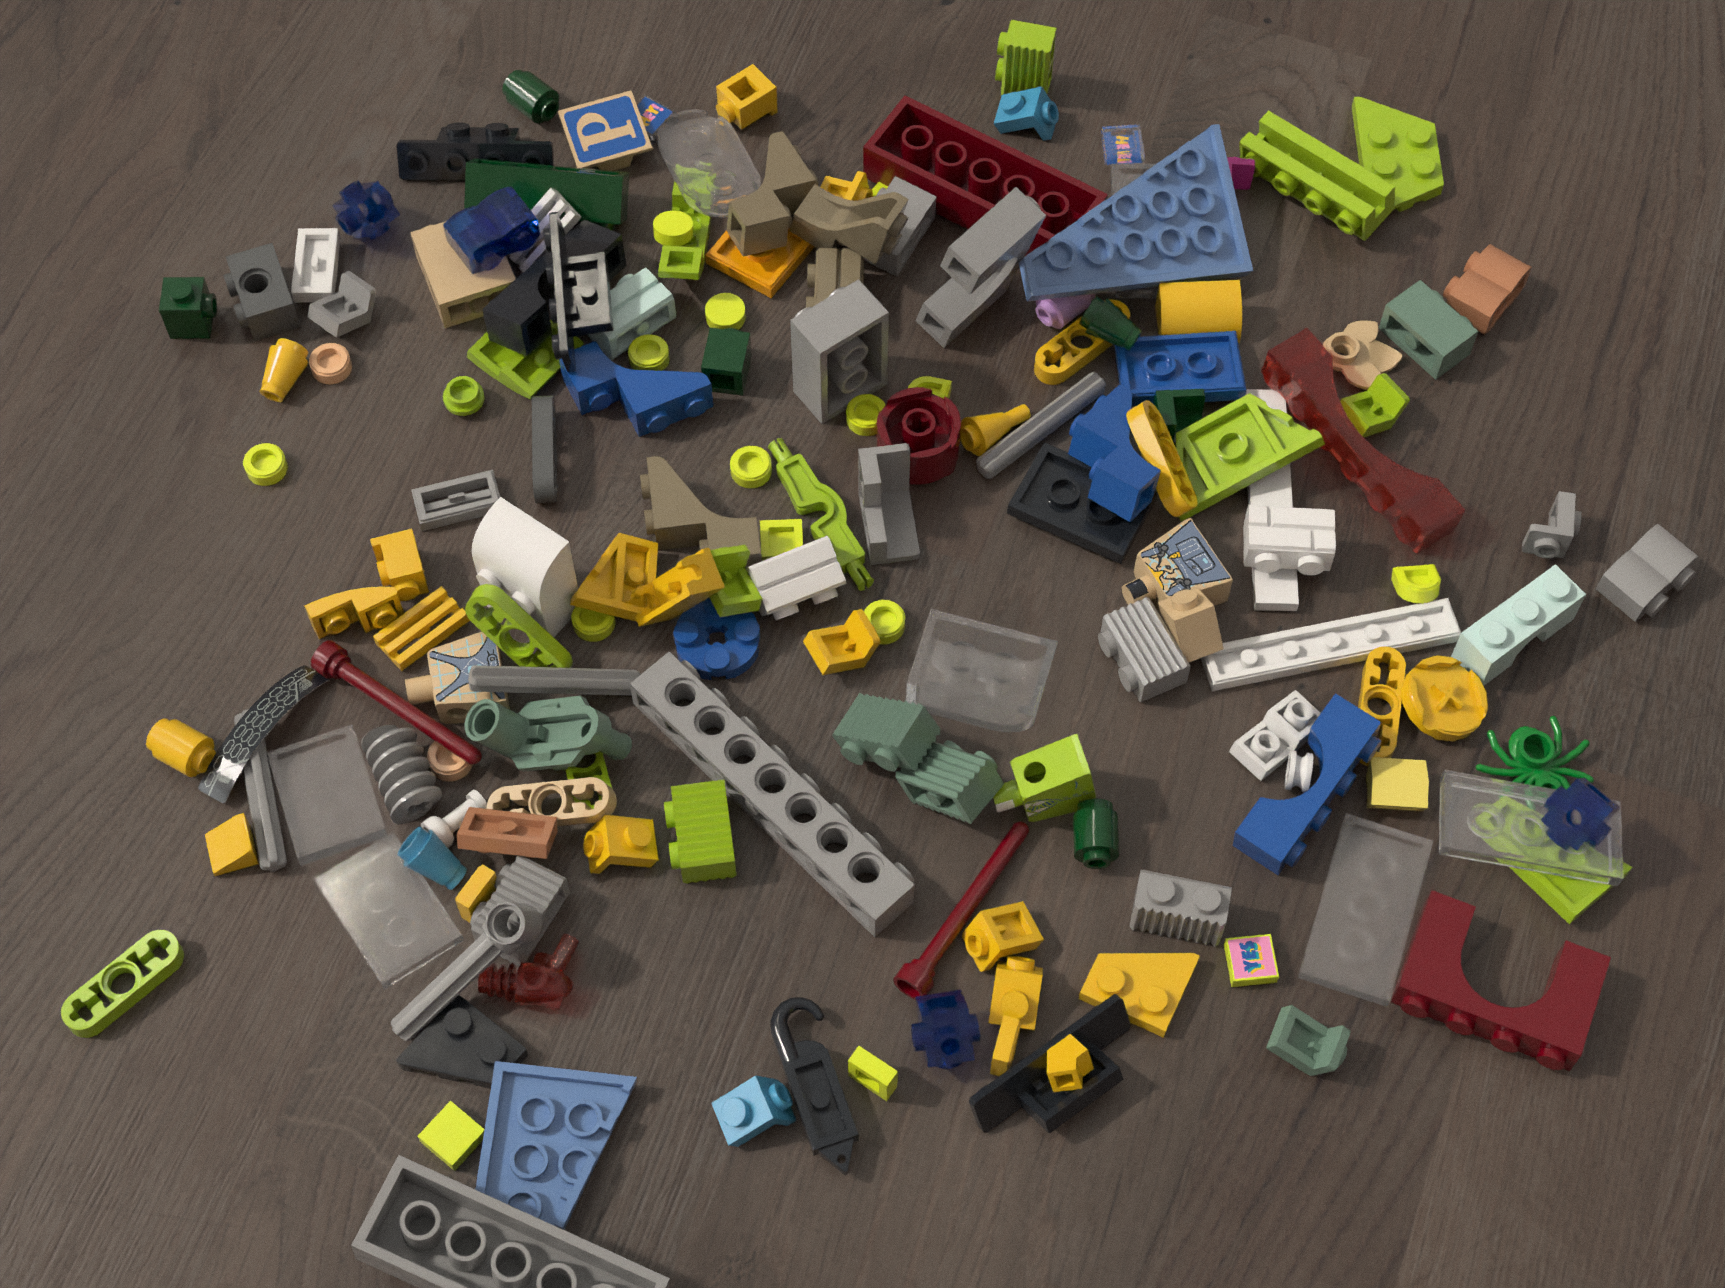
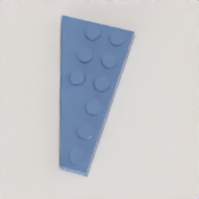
M495 1061L475 1190L564 1230L632 1093L637 1077Z

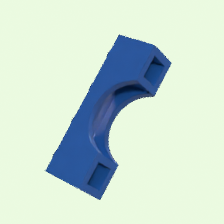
M1335 693L1311 726L1307 742L1319 763L1320 776L1308 791L1294 798L1274 800L1260 797L1235 831L1233 846L1276 875L1280 874L1286 864L1293 868L1307 848V845L1302 842L1311 829L1318 833L1330 817L1332 809L1327 806L1336 794L1343 798L1353 785L1357 775L1352 771L1360 760L1368 763L1378 750L1382 740L1377 738L1381 722Z

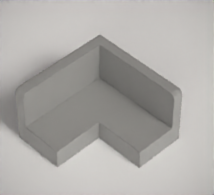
M907 443L858 449V494L870 565L916 560L920 557L909 493L910 448Z

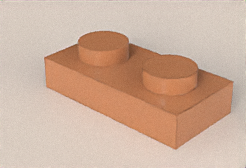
M469 807L457 833L458 849L547 859L558 832L557 817Z

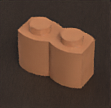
M1489 244L1481 253L1475 251L1470 256L1464 267V274L1460 278L1454 276L1444 290L1443 297L1447 299L1446 303L1460 315L1468 318L1473 327L1485 335L1523 290L1532 267Z

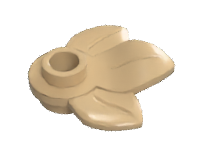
M1355 321L1348 324L1343 332L1335 333L1324 341L1320 353L1322 361L1326 366L1333 370L1341 371L1350 384L1368 390L1377 375L1394 369L1403 356L1394 348L1376 340L1378 323L1375 321Z

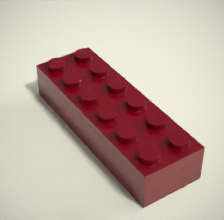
M904 95L863 146V172L866 173L868 180L876 184L880 182L889 186L896 176L936 196V214L966 229L973 226L1017 187L1025 196L1033 198L1038 203L1041 211L1046 214L1026 255L1045 244L1053 236L1062 232L1080 217L1108 199V194Z

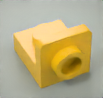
M1024 901L980 911L962 933L966 949L974 959L980 972L990 970L1001 957L1037 949L1044 940Z

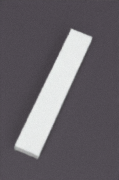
M1246 390V395L1251 393L1265 401L1268 407L1287 413L1285 390ZM1290 464L1247 486L1248 505L1293 507ZM1252 567L1254 610L1297 611L1299 605L1297 569L1280 568L1276 572L1263 573Z
M1444 598L1428 603H1419L1223 643V650L1202 657L1201 660L1211 691H1217L1366 661L1369 653L1378 647H1391L1400 653L1454 643L1458 641L1461 630L1449 599Z

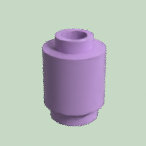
M1095 294L1036 300V314L1044 325L1061 329L1089 307L1091 300L1095 298Z

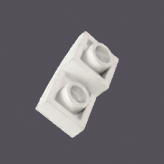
M1295 690L1269 709L1259 724L1237 739L1229 752L1262 781L1288 759L1290 750L1297 751L1308 741L1310 728L1321 713Z

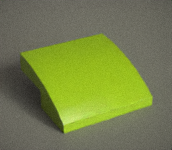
M552 319L550 320L552 334L528 356L490 341L486 332L468 350L467 358L509 389L531 400L561 369L559 359H555L552 347V335L558 334L557 323L553 324ZM577 336L573 337L574 349L584 345V342Z

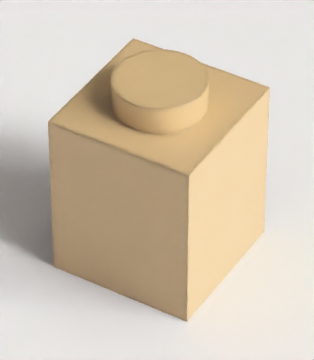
M1198 587L1192 590H1181L1176 592L1171 598L1158 602L1161 618L1188 663L1224 649L1215 607Z

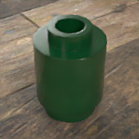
M515 70L505 79L502 93L506 96L507 102L534 123L540 124L549 121L558 112V92L530 71Z
M1093 798L1083 800L1078 803L1077 811L1073 815L1074 858L1082 862L1087 868H1106L1119 857L1118 814L1113 810L1112 802L1105 799Z

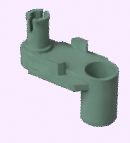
M582 696L527 702L519 713L493 700L483 699L471 707L465 719L467 737L513 760L516 767L523 772L544 769L566 770L568 767L577 766L584 755H591L599 751L613 760L617 761V758L623 760L628 756L632 747L631 738L627 734L613 729L609 717L591 707L586 698Z

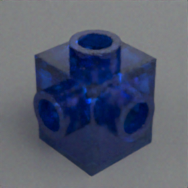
M359 180L354 181L339 192L342 198L332 205L338 214L335 216L338 225L347 235H352L354 238L369 237L370 240H373L390 229L388 223L400 215L394 206L392 196L378 181L362 184ZM358 205H361V206H362V208H363V213H362V211L360 210V208L358 207Z
M1585 777L1577 778L1567 790L1560 786L1547 799L1543 807L1548 812L1541 821L1549 827L1545 832L1546 835L1564 850L1572 847L1578 851L1584 849L1587 845L1595 849L1612 830L1606 823L1620 807ZM1575 810L1581 815L1580 824L1574 820Z
M962 990L915 997L918 1023L910 1024L912 1042L915 1052L923 1051L928 1068L951 1069L960 1066L963 1062L975 1060L973 1042L980 1041L979 1023L976 1013L969 1014V1008Z

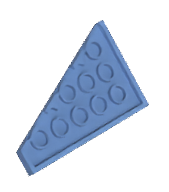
M1211 125L1197 137L1188 141L1177 151L1151 167L1143 175L1117 191L1106 201H1103L1080 217L1072 225L1053 236L1045 244L1026 255L1019 262V268L1027 302L1157 287L1159 283L1209 281L1249 275L1253 271L1220 125Z

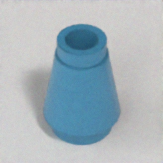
M417 827L406 838L397 853V856L404 860V867L442 886L444 885L449 890L455 888L467 872V868L461 864L434 831L429 830L427 832L422 827Z

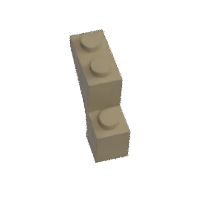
M783 131L773 133L769 137L763 184L755 192L729 201L727 232L743 257L786 246L788 228L792 226L791 215H794L814 184L818 186L814 171L808 169L801 159L799 149L796 145L791 144Z
M814 184L794 213L790 232L818 249L836 248L838 244L842 247L847 246L876 264L884 252L890 256L902 237L900 233L909 218L904 215L909 199L897 192H891L852 201L835 196Z
M658 456L646 457L648 474L640 475L643 500L651 499L652 509L644 510L647 535L655 534L658 550L700 546V550L704 548L713 550L721 547L746 545L750 551L746 567L762 561L756 517L729 518L711 512L700 502L664 458Z

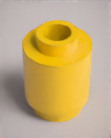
M163 718L151 728L146 740V747L152 751L155 759L188 777H195L200 773H205L216 754L212 738L177 719L168 720Z

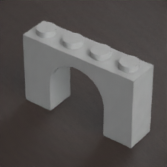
M1015 187L948 247L940 266L952 278L923 303L915 320L943 348L1008 290L1019 269V262L1025 257L1046 217L1038 203L1033 198L1025 196Z

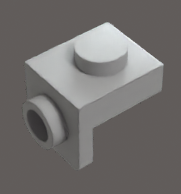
M347 271L341 275L338 292L310 303L307 317L337 338L371 322L376 290L351 271Z
M1558 492L1549 512L1548 526L1531 524L1522 543V552L1535 554L1541 558H1564L1573 537L1578 535L1581 525V511H1575V493Z

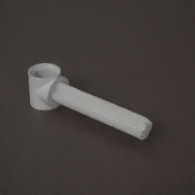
M501 902L494 905L487 913L485 922L482 924L484 933L392 1019L391 1025L394 1033L404 1041H410L502 953L512 955L521 945L533 942L538 937L542 927L541 916L537 909L527 903ZM513 912H516L520 919V927L515 935H511L507 927L508 918Z

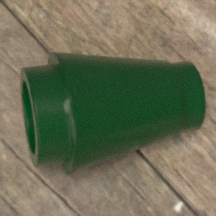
M1097 296L1091 302L1079 322L1081 326L1086 328L1085 333L1121 348L1123 347L1128 351L1132 349L1142 333V330L1136 327L1108 298L1103 301Z

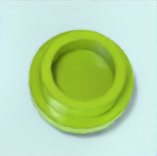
M459 376L452 379L447 384L443 393V401L447 410L459 416H467L477 412L485 400L482 386L468 376Z

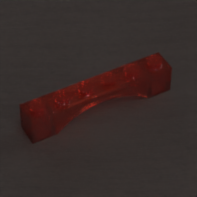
M1308 328L1268 350L1261 370L1267 385L1283 396L1296 419L1303 421L1310 430L1315 429L1320 432L1325 443L1321 448L1330 452L1340 464L1345 477L1355 482L1365 493L1370 506L1376 512L1382 513L1393 526L1397 538L1402 543L1408 544L1418 554L1456 529L1465 509L1439 479L1419 474L1395 463L1377 451L1359 434L1347 417L1337 396L1333 378V357Z

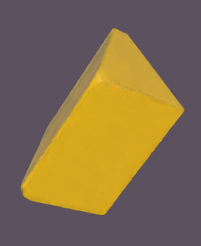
M245 813L232 817L205 834L214 876L259 864L251 826Z

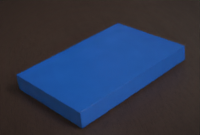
M1236 331L1142 336L1138 338L1130 351L1114 345L1119 385L1128 388L1132 392V406H1137L1145 400L1154 403L1156 390L1204 389L1205 402L1232 401L1246 395L1247 389Z

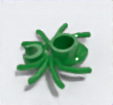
M1551 716L1549 720L1554 731V743L1546 733L1536 728L1520 727L1512 733L1509 739L1510 758L1499 746L1494 731L1489 730L1487 736L1492 749L1507 766L1516 769L1492 768L1477 764L1476 770L1490 775L1519 776L1502 790L1498 801L1502 797L1508 798L1519 785L1524 783L1521 787L1525 808L1535 813L1534 806L1540 809L1545 802L1540 790H1546L1551 793L1554 805L1560 800L1564 790L1569 803L1575 805L1577 803L1575 794L1567 779L1561 775L1582 779L1587 783H1593L1594 779L1584 772L1559 766L1565 765L1581 755L1590 745L1589 740H1583L1574 750L1556 759L1562 752V730L1556 716Z

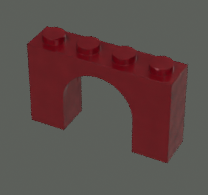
M1431 890L1421 911L1391 1003L1399 1005L1405 1013L1418 1018L1430 1017L1443 1022L1448 1029L1461 1035L1474 1034L1490 1040L1491 1044L1499 1050L1510 1053L1518 1051L1534 1057L1540 1065L1546 1068L1570 1071L1582 1055L1611 957L1566 940L1554 958L1541 999L1523 1007L1513 1008L1496 1005L1474 991L1462 970L1461 952L1476 906Z

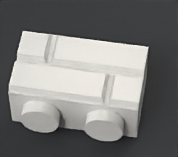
M1248 505L1243 527L1244 566L1255 567L1256 570L1263 573L1276 572L1280 568L1298 569L1304 575H1317L1323 571H1330L1336 550L1335 510Z
M828 536L746 567L748 574L762 597L759 609L762 616L773 613L775 620H779L799 612L796 603L812 597L816 605L838 596L836 588L846 584V579L836 559L837 556Z

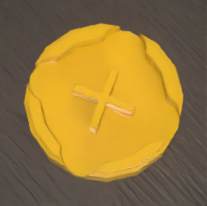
M1438 655L1423 659L1406 674L1401 688L1402 704L1409 719L1423 733L1437 740L1453 742L1468 737L1480 726L1488 710L1487 692L1480 678L1472 669L1468 672L1464 667L1460 666L1462 662L1455 658Z

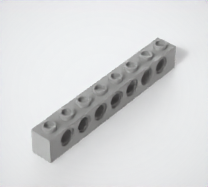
M668 652L630 683L633 704L713 781L725 780L726 794L874 937L914 903L915 884L911 873L901 863H891L882 854L883 850L880 844L872 835L867 832L861 834L851 825L849 815L839 804L833 803L830 805L820 795V789L811 777L805 773L799 775L790 767L788 757L778 746L773 744L769 747L759 737L760 733L752 721L745 716L739 718L730 710L729 702L725 696L716 688L709 690L700 681V675L688 661L683 660L680 662L672 653ZM682 699L693 701L690 705L684 707L675 705L677 701ZM712 727H717L723 730L722 732L716 735H707L704 733L705 730ZM739 756L753 758L752 761L746 764H738L733 761ZM772 784L783 787L777 793H768L763 790L766 786ZM803 813L814 817L812 821L807 823L797 822L793 818ZM831 843H840L846 847L838 853H831L824 849L825 846ZM861 873H872L877 879L871 883H862L855 877Z

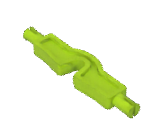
M777 438V444L773 440L768 445V449L778 462L776 465L777 476L785 487L796 512L799 515H806L816 511H825L827 513L811 525L813 539L817 540L828 536L843 574L846 572L850 574L858 590H865V585L869 588L874 583V579L871 578L863 565L865 563V552L847 525V513L842 499L833 489L818 481L801 454L793 456L782 438Z

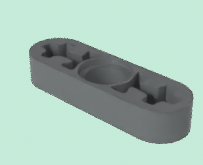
M553 395L532 397V477L536 504L555 503L558 498L556 409Z

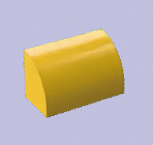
M1240 280L1159 283L1155 304L1158 335L1236 331L1237 340L1240 343L1242 332Z

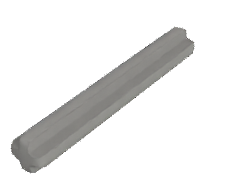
M1095 372L1089 373L978 457L976 460L978 472L986 479L996 476L1105 392L1106 386L1104 379L1100 378Z
M474 665L471 667L468 675V684L470 690L474 692L632 695L630 683L640 676V673L637 670Z
M243 710L242 713L235 715V725L248 710ZM264 738L244 766L243 774L259 864L262 870L275 872L286 866L287 857Z

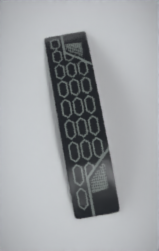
M303 665L275 683L250 707L231 730L209 764L198 789L215 800L225 803L244 766L271 729L303 697L330 679Z

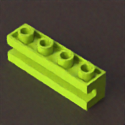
M1269 110L1259 120V133L1254 135L1248 132L1239 142L1240 158L1255 160L1254 177L1259 176L1268 181L1282 195H1290L1299 200L1313 214L1325 216L1336 223L1338 228L1346 234H1354L1366 241L1394 210V185Z

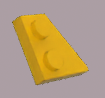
M618 533L572 596L570 605L636 621L635 615L647 608L650 609L651 604L646 597L641 596L638 599H633L630 595L639 586L651 584L656 579L658 543Z
M1098 953L1080 991L1079 1000L1092 1006H1097L1112 995L1117 994L1124 1001L1130 1023L1164 1038L1200 956L1195 953Z

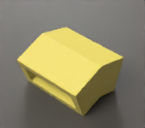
M1371 758L1366 774L1367 808L1424 811L1428 808L1429 779L1426 760Z

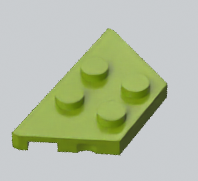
M1354 97L1352 114L1359 165L1395 186L1394 209L1402 212L1413 207L1418 201H1427L1441 195L1444 181L1435 123L1363 97Z
M1251 393L1177 432L1176 450L1198 501L1197 507L1179 517L1180 521L1182 522L1325 445L1322 435L1315 429L1310 431L1297 424L1292 416L1268 407L1265 401Z

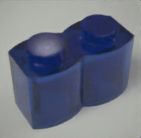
M512 186L495 191L483 199L477 206H472L456 213L443 224L447 242L472 274L494 269L507 254L529 249L541 235L536 216Z

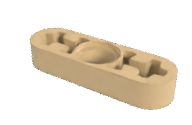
M588 777L504 786L491 794L486 809L502 811V808L509 807L510 800H512L519 806H529L530 812L524 808L513 809L510 812L544 815L541 809L543 800L552 793H558L562 799L561 807L556 813L545 816L557 817V826L596 823L604 815H612L616 808L617 798L614 790L601 779ZM594 791L602 796V800L594 803V809L583 802L574 803L573 796L578 800L593 798Z

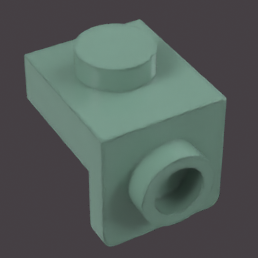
M1289 1005L1281 1008L1266 1049L1309 1076L1332 1072L1342 1064L1347 1055L1346 1044L1351 1030L1343 1025L1327 1028L1298 1008Z

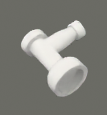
M473 789L466 795L467 800L444 818L431 816L421 823V827L427 832L433 830L449 848L454 841L453 832L460 828L468 808L486 809L487 802L478 791Z

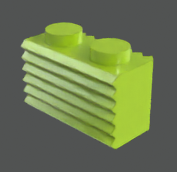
M1011 20L1008 32L1001 31L997 55L1004 56V58H999L995 74V81L1002 82L1001 95L1041 86L1048 95L1053 72L1056 27Z
M725 780L671 786L672 801L664 802L667 829L676 828L677 842L669 843L672 870L681 869L682 881L686 884L737 876Z

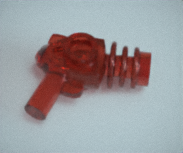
M563 934L552 955L543 952L536 953L533 962L520 963L517 973L514 962L509 964L508 970L505 964H501L498 970L497 965L492 963L491 966L479 975L478 992L487 994L491 998L496 990L498 998H502L505 992V999L508 1002L515 995L516 1004L542 1005L553 1010H559L564 998L568 997L574 988L572 980L564 974V971L579 944V940L569 934Z

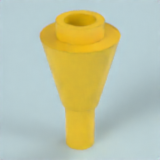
M1022 404L1005 413L998 412L963 418L960 428L961 444L966 450L981 456L1008 433L1012 427L1030 419L1031 413L1029 408Z

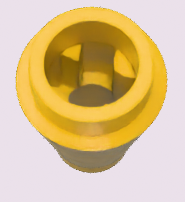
M284 338L278 339L276 345L270 346L262 387L259 391L260 394L269 400L283 402L284 397L308 365L306 359L308 356L307 349L297 342Z

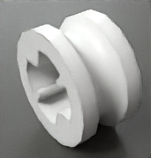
M1290 750L1285 774V789L1291 790L1292 787L1298 786L1301 788V792L1309 790L1313 768L1312 753H1307L1305 756L1300 757L1296 751Z

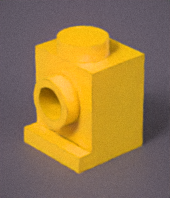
M754 64L716 86L718 102L716 111L720 119L727 125L734 122L742 130L769 113L773 116L778 112L777 87Z
M412 529L370 539L383 587L389 585L394 587L400 601H409L420 594L429 592Z

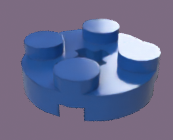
M707 598L682 613L674 627L673 635L678 660L680 662L683 660L688 661L697 670L701 679L712 680L711 676H725L726 679L735 678L747 671L758 657L760 628L752 612L720 617L710 598ZM714 632L725 633V640L727 642L723 645L719 642L710 645L708 644L710 640L709 635Z

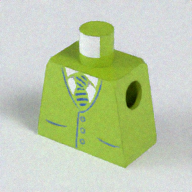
M1078 734L1071 735L1012 759L1010 764L1015 779L1004 782V785L993 797L998 813L1023 805L1029 822L1076 812L1078 803L1086 799L1096 798L1091 772Z

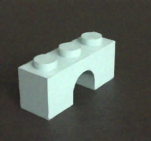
M1555 564L1460 634L1451 657L1462 662L1460 666L1464 667L1468 672L1472 669L1484 686L1510 667L1517 654L1533 638L1537 636L1544 642L1571 622L1586 593Z

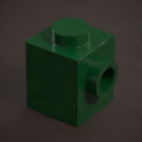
M163 277L159 313L170 339L211 338L213 318L217 315V298L215 293L209 292L204 277Z

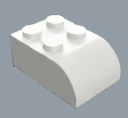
M500 497L482 519L473 539L472 557L477 572L476 578L480 585L491 584L501 588L551 636L555 637L571 619L575 606L570 605V599L578 589L569 541Z

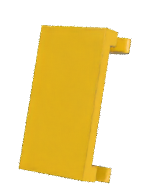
M701 549L694 555L680 560L675 567L654 579L651 584L639 586L632 591L631 598L638 599L643 596L651 604L650 609L647 608L635 615L638 626L641 627L674 619L722 590L725 586L710 549Z

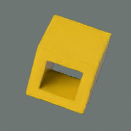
M1069 1034L1047 1050V1076L1053 1092L1083 1089V1076L1092 1071L1094 1067L1088 1049Z

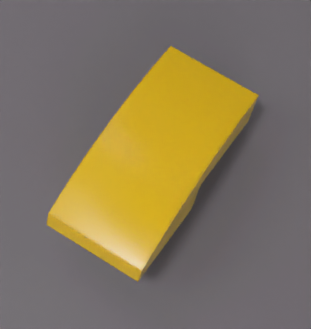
M394 587L353 589L304 605L312 627L319 639L329 634H338L356 621H359L365 633H368L376 628L386 627L404 614L398 593Z

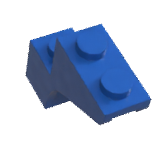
M596 341L574 349L576 371L567 372L562 359H559L562 379L581 415L591 411L603 410L611 403L620 401L639 437L650 432H660L670 424L687 417H697L713 407L711 382L705 374L700 372L627 369L612 362L602 352Z
M1118 385L1107 396L1101 395L1089 412L1085 415L1079 414L1073 421L1069 430L1072 440L1068 454L1092 467L1089 473V479L1092 480L1088 498L1131 522L1152 502L1161 470L1145 461L1132 447L1129 439L1130 427L1126 417L1127 411L1132 406V392L1128 388Z

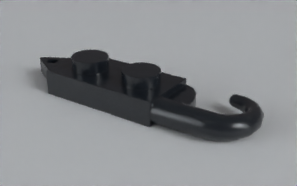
M803 997L789 998L779 1004L770 1020L771 1034L783 1065V1071L813 1156L821 1155L842 1174L847 1175L853 1144L859 1141V1134L828 1049L819 1042L809 1040L794 1042L788 1026V1018L795 1011L806 1010L812 1013L817 1021H822L824 1014L820 1007L810 999ZM844 1158L846 1162L841 1164L837 1160Z

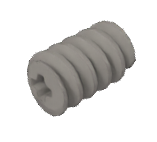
M384 725L368 731L362 738L361 747L366 753L369 766L372 767L375 781L379 782L378 788L381 795L385 797L384 803L387 810L391 812L392 822L398 825L410 823L424 816L441 799L442 791L439 787L434 786L436 777L434 773L428 771L430 763L428 758L422 756L424 753L422 744L416 742L418 738L416 730L411 727L399 728L396 725Z

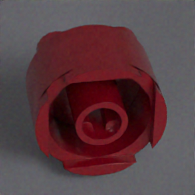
M914 387L896 392L887 400V404L878 414L877 447L909 444V485L929 484L938 481L945 476L951 475L956 467L959 456L961 428L959 411L949 398L944 396L943 399L932 394L931 389Z

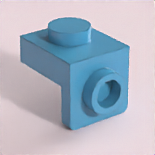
M1041 86L1003 94L994 125L1000 134L1034 127L1043 141L1051 140L1055 125L1059 119V112L1055 102L1051 101Z
M755 1075L711 1103L728 1146L739 1147L775 1124L788 1126L796 1121L791 1109L793 1104L791 1094L778 1079Z

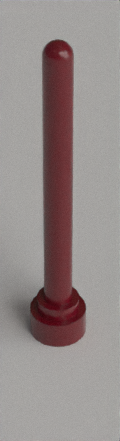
M327 640L323 642L314 652L311 659V668L327 679H344L468 764L475 765L481 761L482 753L477 747L351 664V658L348 656L347 650L334 641Z
M1018 821L1013 824L920 958L912 959L910 963H904L893 978V982L902 993L917 1001H923L934 986V981L932 980L935 976L934 968L1029 834V827L1025 822Z

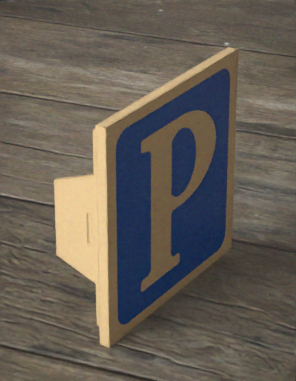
M631 90L558 111L577 168L588 169L597 166L600 170L615 171L629 167L634 155L653 150Z

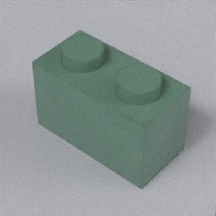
M1421 280L1385 305L1379 329L1435 380L1470 355L1478 334V330L1473 327L1468 318L1457 313L1444 301L1437 291L1431 290Z

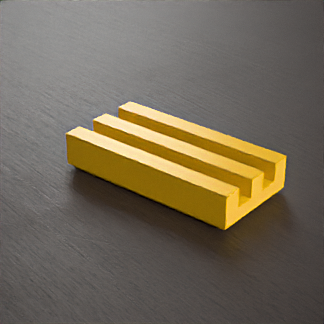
M440 586L376 633L373 638L376 645L403 671L470 620L463 608L460 609L453 597L450 598L447 591ZM449 613L452 614L451 617H449L447 620H445L431 632L426 634L428 631H430L431 626H433L435 623H437L439 620L444 618ZM420 637H422L420 640H418L416 643H414L401 654L397 653L400 649H402L415 638L419 639Z

